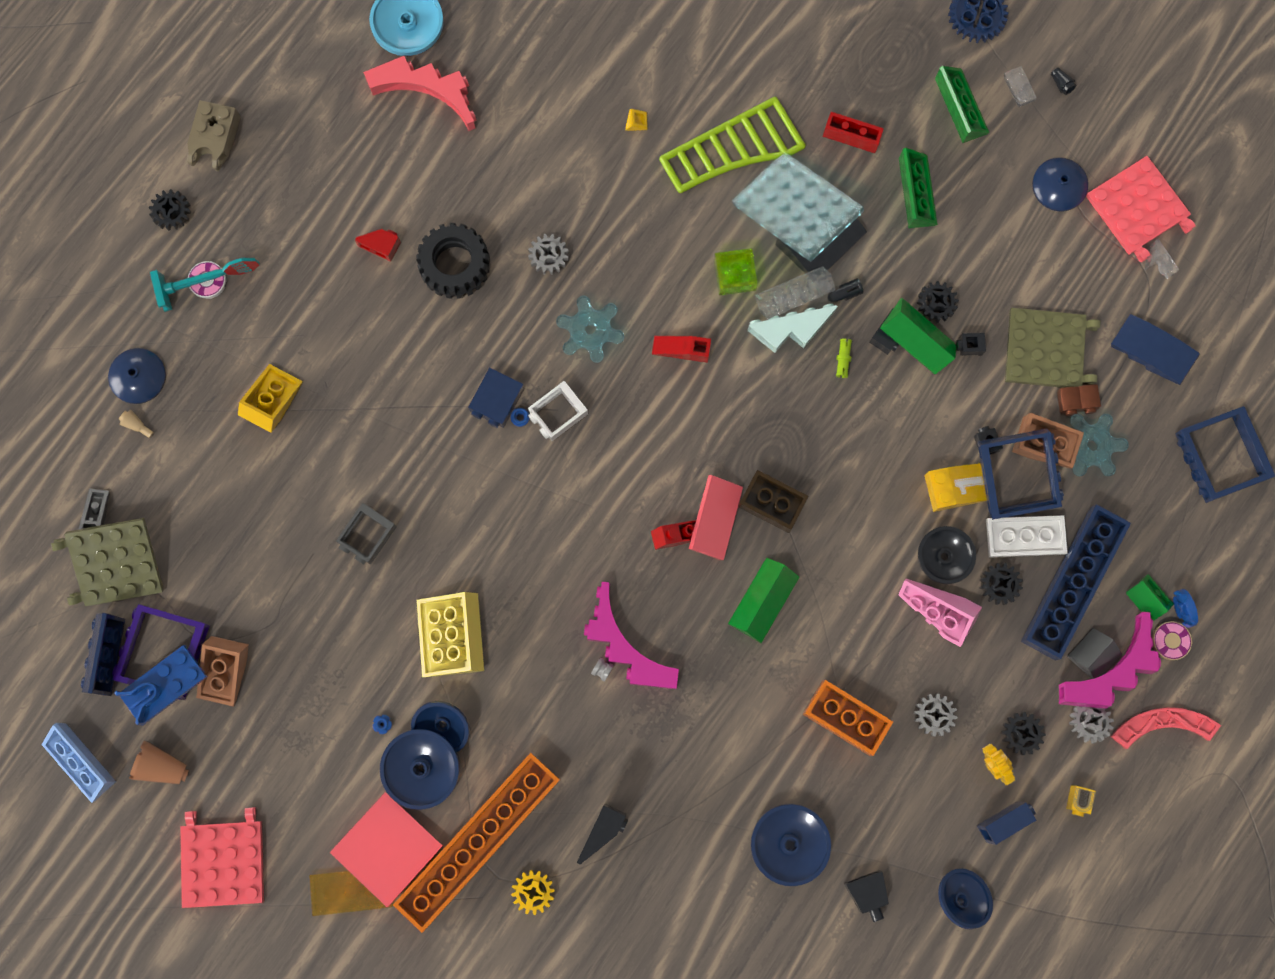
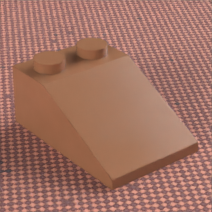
M1033 413L1024 416L1018 434L1048 429L1051 434L1053 433L1055 439L1053 451L1058 456V463L1056 465L1072 469L1084 432ZM1042 438L1016 442L1014 444L1013 453L1046 462Z
M211 636L202 644L200 667L208 677L198 684L196 698L235 706L247 663L249 644Z

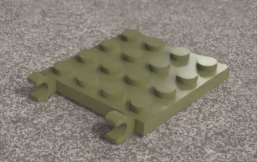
M1011 308L1009 312L1005 382L1061 388L1079 387L1082 384L1094 385V383H1097V375H1083L1086 330L1097 331L1100 328V320H1086V315Z
M144 518L68 531L64 534L65 538L55 539L51 543L53 551L66 547L69 549L81 591L69 594L70 597H67L69 605H75L84 601L86 607L162 593L164 590Z

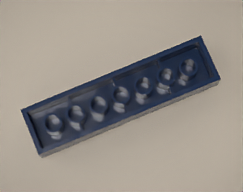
M1097 504L1089 509L1067 551L1068 554L1065 555L1021 640L1022 643L1055 661L1062 659L1131 524L1130 522Z

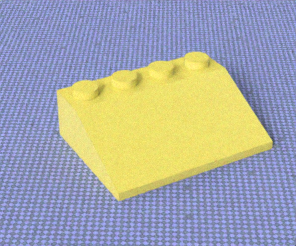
M462 592L417 600L422 677L484 671L478 593Z

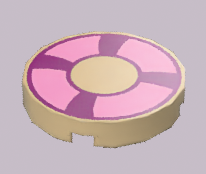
M1174 621L1165 622L1153 631V649L1158 652L1161 658L1179 660L1190 651L1192 646L1191 634L1181 623Z

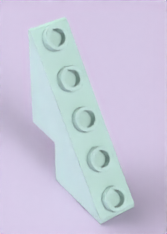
M827 304L821 309L809 308L798 314L797 312H790L784 317H769L766 321L753 320L750 322L748 332L774 353H776L788 337L804 348L835 313L838 306Z

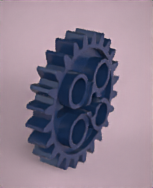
M952 0L948 16H951L949 23H954L952 29H958L957 35L963 34L962 39L968 36L969 42L974 38L976 43H979L980 39L986 43L988 38L993 40L994 36H999L1000 32L1003 31L1008 21L1007 16L1009 12L1006 11L1008 5H1002L1005 0H983L976 28H974L973 24L980 6V0Z

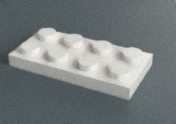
M1064 515L986 519L989 558L1068 554Z

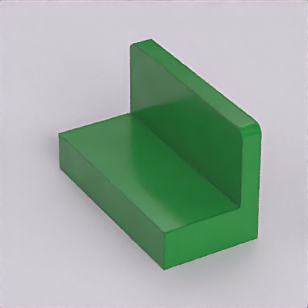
M1149 574L1126 592L1127 596L1141 612H1150V618L1153 621L1167 613L1174 605Z

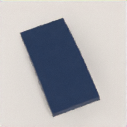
M1132 314L1129 315L1111 343L1112 348L1127 354L1129 359L1146 366V370L1181 385L1200 355L1199 352L1171 334Z

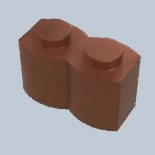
M1098 385L1066 387L1057 391L1060 414H1066V416L1077 415V412L1093 414L1101 407Z

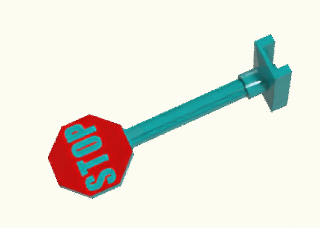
M239 258L228 262L223 269L213 270L174 283H166L164 275L158 270L151 271L150 276L158 307H163L165 312L170 311L172 306L169 294L220 278L226 274L242 275L254 271L260 264L255 258Z

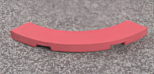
M1159 708L1142 712L1130 718L1119 726L1110 737L1122 747L1128 749L1144 734L1156 729L1172 727L1194 732L1210 741L1222 725L1201 713L1187 709Z

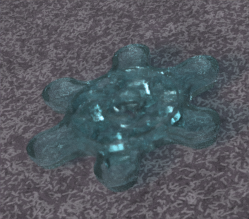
M580 296L577 299L578 313L575 316L570 317L562 314L556 319V324L559 328L567 329L570 332V339L564 343L563 352L567 355H573L578 349L585 348L589 351L590 359L595 363H599L604 358L602 351L604 343L613 342L619 344L624 340V333L613 329L610 325V320L617 314L618 309L615 304L609 303L603 309L595 310L591 307L590 299L587 296ZM589 325L594 326L596 331L588 335L585 332V328Z
M1074 414L1070 418V423L1074 429L1084 432L1076 457V463L1073 466V473L1076 476H1083L1087 473L1088 468L1094 465L1099 467L1105 476H1112L1116 472V467L1111 461V455L1114 452L1126 451L1129 447L1128 441L1125 438H1114L1110 435L1109 429L1113 424L1111 415L1102 414L1098 422L1091 425L1085 421L1082 415ZM1088 441L1096 443V450L1092 451L1087 446Z

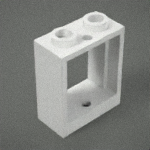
M565 381L528 408L530 420L534 424L538 423L541 427L539 430L545 439L549 437L551 441L588 415L586 407ZM560 394H563L577 414L554 432H551L537 412Z

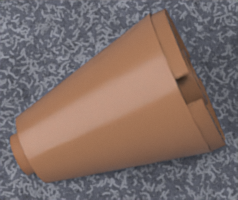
M144 740L140 747L142 750L137 754L129 779L180 784L181 781L185 782L189 772L186 769L187 765Z

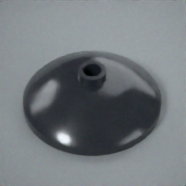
M942 526L931 530L923 537L918 547V562L922 571L931 580L941 584H954L962 581L972 572L976 563V549L973 541L965 532L955 527ZM946 554L947 560H943L941 555Z

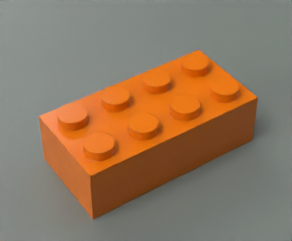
M827 680L821 682L803 713L804 716L869 756H874L893 724V721Z

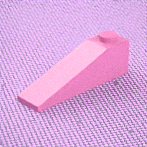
M905 579L899 592V596L915 611H919L926 618L925 621L929 625L932 623L940 631L939 634L943 638L959 647L963 645L982 609L981 606L966 598L909 579Z

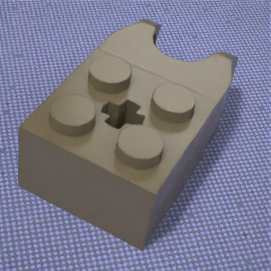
M199 100L187 142V162L190 166H195L202 155L211 154L213 160L212 168H214V171L219 172L221 166L227 160L229 152L232 150L241 118L236 108Z

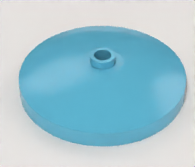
M375 0L369 18L373 36L378 44L388 52L401 56L417 55L432 47L441 35L444 22L438 0Z

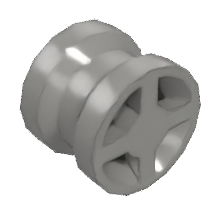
M600 657L591 674L599 676L605 682L614 665L606 663Z

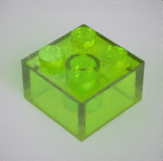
M752 248L715 253L714 265L719 296L756 291L758 283Z

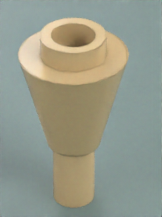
M132 410L124 411L119 418L121 426L141 432L148 438L152 437L154 432L144 426L143 422Z

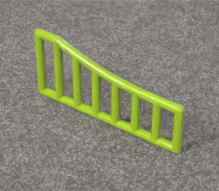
M772 97L661 155L659 160L678 193H683L730 170L750 164L788 158L805 149L806 145L779 99ZM771 106L775 107L797 145L789 149L786 148L765 113V109ZM756 114L759 115L780 152L768 153L748 118ZM742 122L761 155L749 156L733 126ZM726 130L741 155V160L731 161L716 136L717 134ZM710 139L725 165L715 169L700 143ZM693 147L708 171L700 176L697 175L684 153ZM677 155L692 179L684 184L680 182L668 161Z

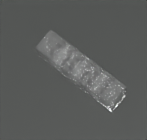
M822 266L756 294L755 298L759 311L766 319H770L835 291V286L831 273Z

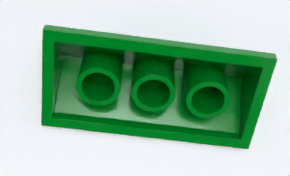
M941 66L935 80L962 143L989 134L962 68Z
M904 148L899 157L908 228L936 226L938 224L928 156L918 151Z
M900 298L880 327L881 330L933 374H937L956 357V344L903 298Z
M766 558L728 625L762 643L800 577L786 565Z

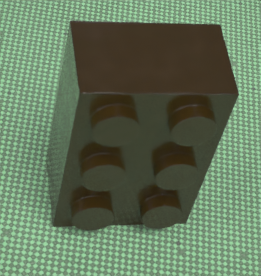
M757 470L738 507L790 533L809 496Z

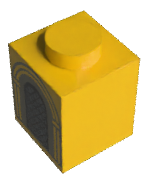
M1071 786L1066 809L1072 810L1073 815L1084 817V814H1091L1096 791L1079 786Z

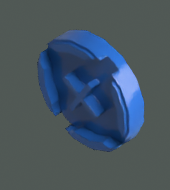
M1185 589L1175 591L1174 594L1176 596L1173 597V603L1177 617L1183 619L1184 622L1182 624L1187 628L1196 626L1198 623V613L1194 600Z

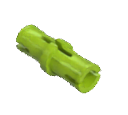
M840 339L839 355L836 358L838 361L836 377L838 378L840 376L848 378L849 362H851L852 358L850 356L852 340L850 339L848 341Z

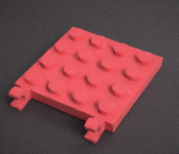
M1148 156L1142 158L1086 195V198L1128 255L1134 252L1140 262L1145 261L1150 256L1149 251L1142 246L1177 224L1180 225L1185 234L1196 226L1191 219H1188L1191 213Z
M256 807L245 808L246 822L196 825L197 812H185L186 826H180L182 908L263 903L262 821H256Z

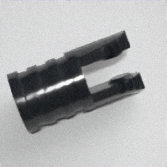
M856 278L839 285V289L829 293L828 300L830 302H838L843 299L847 301L863 294L861 282Z

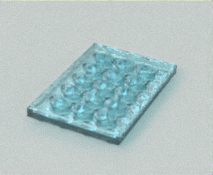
M786 152L775 159L732 200L734 206L810 262L864 212L862 205Z

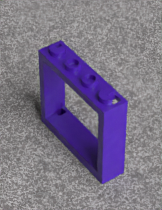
M138 604L132 613V624L126 630V641L120 648V659L113 668L112 680L128 685L136 681L124 677L146 613L196 627L188 650L197 663L210 625ZM186 693L185 695H183V696H182L181 698H179V699H180V700H185V699H186V696H187V693Z

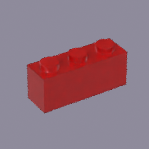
M830 112L822 137L875 153L884 128Z

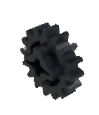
M170 189L169 193H166L163 190L161 196L156 194V200L151 199L154 205L149 206L151 211L149 215L153 222L161 229L166 227L170 231L171 227H174L178 230L179 224L184 226L183 221H189L187 214H191L189 209L191 205L184 195L181 196L182 194L179 191L174 193ZM176 200L181 203V206L176 203Z
M939 281L935 283V286L930 282L928 288L924 286L922 292L918 294L920 299L917 301V304L921 305L918 311H924L923 316L926 317L928 315L930 322L933 318L936 319V323H939L941 318L945 322L948 316L952 317L954 315L953 311H956L958 308L956 304L959 300L954 299L957 292L952 293L953 287L947 288L946 282L942 286Z
M996 563L995 569L993 566L987 567L988 571L982 573L985 578L979 580L984 583V585L979 587L980 589H985L983 596L988 595L989 602L995 600V605L1000 604L1001 601L1003 605L1008 604V600L1011 603L1014 602V597L1020 596L1017 590L1023 589L1022 586H1019L1023 579L1017 578L1020 573L1013 572L1014 566L1008 569L1007 563H1004L1002 567H1000L999 563ZM1000 572H1005L1008 576L1002 575ZM989 579L992 580L990 587H989ZM1007 580L1002 587L995 588L1001 581ZM994 593H1001L1004 597L997 596Z
M1021 712V716L1018 713H1014V719L1008 717L1009 724L1003 723L1006 731H1001V734L1006 735V738L1002 741L1009 743L1006 748L1010 749L1013 747V753L1015 754L1020 750L1021 755H1025L1026 751L1028 754H1033V749L1040 750L1038 744H1044L1041 737L1046 736L1045 733H1041L1044 726L1038 725L1040 719L1033 720L1034 714H1029L1027 717L1026 712ZM1024 720L1021 726L1014 725L1016 722ZM1025 730L1024 733L1029 737H1022L1019 731ZM1027 741L1033 742L1031 745L1023 747Z

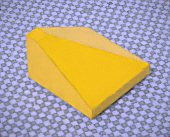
M630 109L626 130H647V112Z

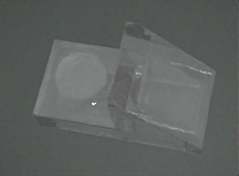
M1157 239L1149 247L1150 256L1147 257L1144 270L1157 264L1159 272L1168 279L1177 273L1179 269L1160 240Z

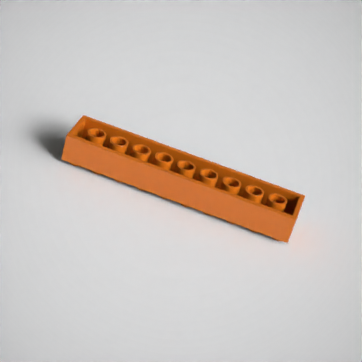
M530 753L399 897L393 906L423 933L561 779L533 753Z

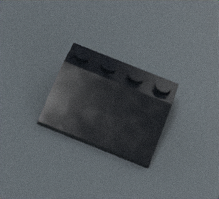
M829 187L777 237L775 245L809 278L817 282L867 231L843 199Z
M607 804L603 805L578 858V864H582L617 836L619 831L623 833L628 819L625 818L626 813Z

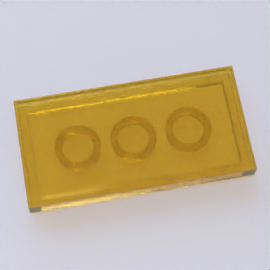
M349 871L309 875L312 916L387 908Z

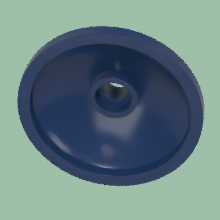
M1049 159L1038 167L1033 176V192L1037 200L1046 208L1054 211H1069L1076 208L1085 199L1088 192V178L1082 167L1070 159Z
M142 348L129 349L118 355L112 362L108 373V382L112 392L119 399L130 404H142L154 399L161 392L166 380V370L161 359L153 352ZM135 370L136 373L133 376H131V371Z
M444 701L425 703L418 708L411 721V730L429 729L435 731L449 740L456 752H459L465 746L469 738V723L463 712L456 706Z
M954 869L942 878L938 895L940 905L946 916L954 924L964 929H977L985 925L993 912V899L984 880L976 873L967 869Z

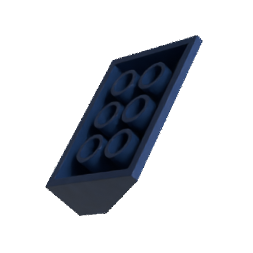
M99 613L93 619V634L88 642L89 655L84 663L86 672L85 677L81 680L83 693L112 695L114 684L112 671L118 663L125 624L124 618L107 613Z

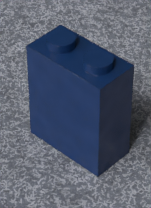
M489 367L468 407L470 412H472L471 415L480 420L481 418L488 420V424L498 428L500 426L504 428L525 389L524 385Z
M1015 802L976 826L986 843L997 845L1035 822L1036 818L1034 815L1036 812L1026 802Z

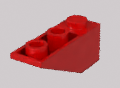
M654 336L652 355L708 363L711 339L695 336Z
M696 520L663 525L652 530L651 535L655 550L690 543Z

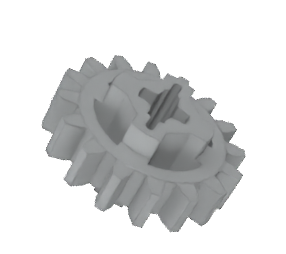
M544 234L543 239L539 236L537 237V243L531 242L533 248L528 249L529 253H531L528 255V258L532 260L531 266H536L537 272L542 269L543 275L547 271H550V274L553 275V270L559 273L560 266L565 268L564 261H568L566 254L569 252L565 248L566 243H560L561 237L554 239V234H551L550 238H547V235ZM558 248H559L560 251H561V256H560V257H559V255L556 253V252L558 251V250H557ZM536 252L541 255L539 261L536 258Z
M929 694L927 695L928 700L924 697L921 698L922 704H916L919 710L914 711V714L918 715V718L914 721L920 722L918 729L925 728L924 734H928L931 731V736L933 737L936 736L937 732L939 736H943V730L947 733L951 732L949 726L955 727L952 720L958 718L953 715V712L957 711L956 708H951L953 701L947 703V696H943L940 699V694H935L934 698ZM932 702L931 708L924 710L926 705ZM942 705L946 708L947 712L942 709ZM936 711L937 714L943 717L935 719L934 716L928 714ZM924 718L929 721V726L924 721ZM943 720H947L945 725L939 728L940 723Z
M1081 706L1073 708L1074 712L1070 714L1073 720L1069 724L1074 725L1075 728L1071 731L1078 732L1077 738L1084 737L1085 743L1090 740L1094 744L1097 740L1102 742L1104 737L1110 736L1108 731L1114 728L1109 725L1114 721V719H1109L1108 717L1111 712H1105L1103 708ZM1096 719V721L1093 722L1092 724H1091V723L1086 724V723L1089 722L1090 720L1093 721V720Z

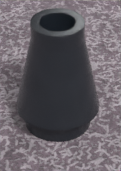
M1059 67L1050 74L1060 93L1064 95L1070 94L1077 86L1075 80Z

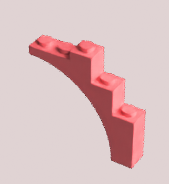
M402 56L363 72L373 96L395 90H411L429 94L450 106L463 120L468 131L475 129L474 122L477 121L473 110L469 111L467 107L470 105L466 97L469 84L466 77L461 76L460 71L441 77L438 68L434 69L432 63L414 70L411 61L407 62L405 56Z

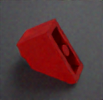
M383 229L358 236L355 239L358 247L390 262L401 244L396 232Z

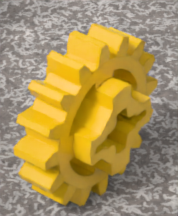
M992 744L982 748L985 754L984 761L986 767L996 780L1000 778L1005 785L1015 781L1012 763L1001 749L997 751L996 747Z
M530 870L528 876L523 872V879L516 878L518 885H512L516 892L511 893V896L517 898L513 903L520 904L519 911L525 908V914L532 910L533 914L536 915L538 909L543 913L544 905L546 907L551 906L548 900H554V897L550 895V893L555 892L554 888H550L553 881L547 882L548 875L546 874L541 877V871L534 875L533 870ZM533 879L532 884L528 886L522 885L526 880ZM540 881L545 885L546 891H542ZM535 887L539 895L530 897L531 893L527 890ZM520 893L525 895L526 903L521 899ZM538 899L544 900L541 904L533 906L534 901Z

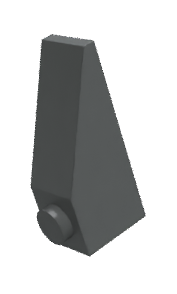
M89 489L78 530L105 525L109 491Z

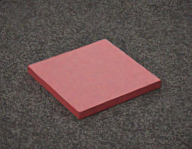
M385 792L330 853L388 908L442 849L443 845Z

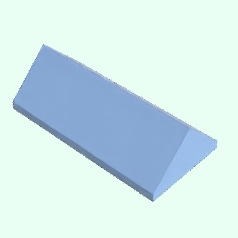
M66 723L53 724L41 745L90 802L93 803L116 781Z

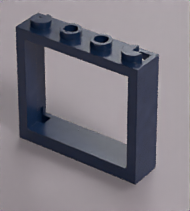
M1244 406L1181 429L1175 433L1178 439L1177 445L1181 447L1184 453V461L1186 464H1189L1192 479L1197 482L1199 495L1203 496L1205 503L1275 477V473ZM1233 418L1259 477L1215 493L1189 433Z
M1048 429L977 442L988 510L992 520L1062 507L1061 501L1064 494L1062 489L1059 490L1058 482H1061V475L1056 470L1058 456L1053 451L1055 439L1053 433L1051 434ZM1042 438L1052 498L998 508L989 447Z

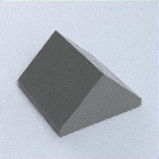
M1092 628L1067 657L1091 679H1095L1107 673L1123 654L1112 638Z

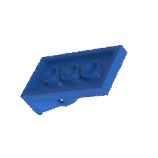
M183 645L124 690L115 691L114 694L121 697L136 718L135 723L143 726L208 676L187 647Z

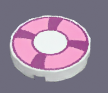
M201 262L191 269L188 278L222 268L213 262ZM226 275L190 286V289L200 298L212 299L223 292L227 279Z

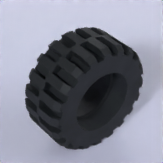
M450 223V226L447 227L444 224L439 225L440 229L435 230L433 228L430 230V236L425 235L422 239L423 245L419 244L418 246L419 254L416 255V261L424 283L427 284V287L431 291L434 290L439 296L444 294L449 299H452L453 296H457V299L463 298V294L466 293L470 296L473 294L472 290H479L482 287L481 282H486L488 278L490 257L487 246L481 235H477L473 228L467 229V226L464 224H460L459 227L456 226V223ZM452 247L467 250L471 255V262L465 271L456 275H447L438 270L436 261L443 251Z

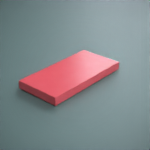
M708 475L689 546L690 550L718 560H724L743 490L742 486L713 475Z

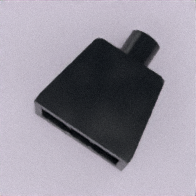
M878 870L844 883L860 913L869 912L873 922L884 919L880 907L888 905L889 902L882 871Z

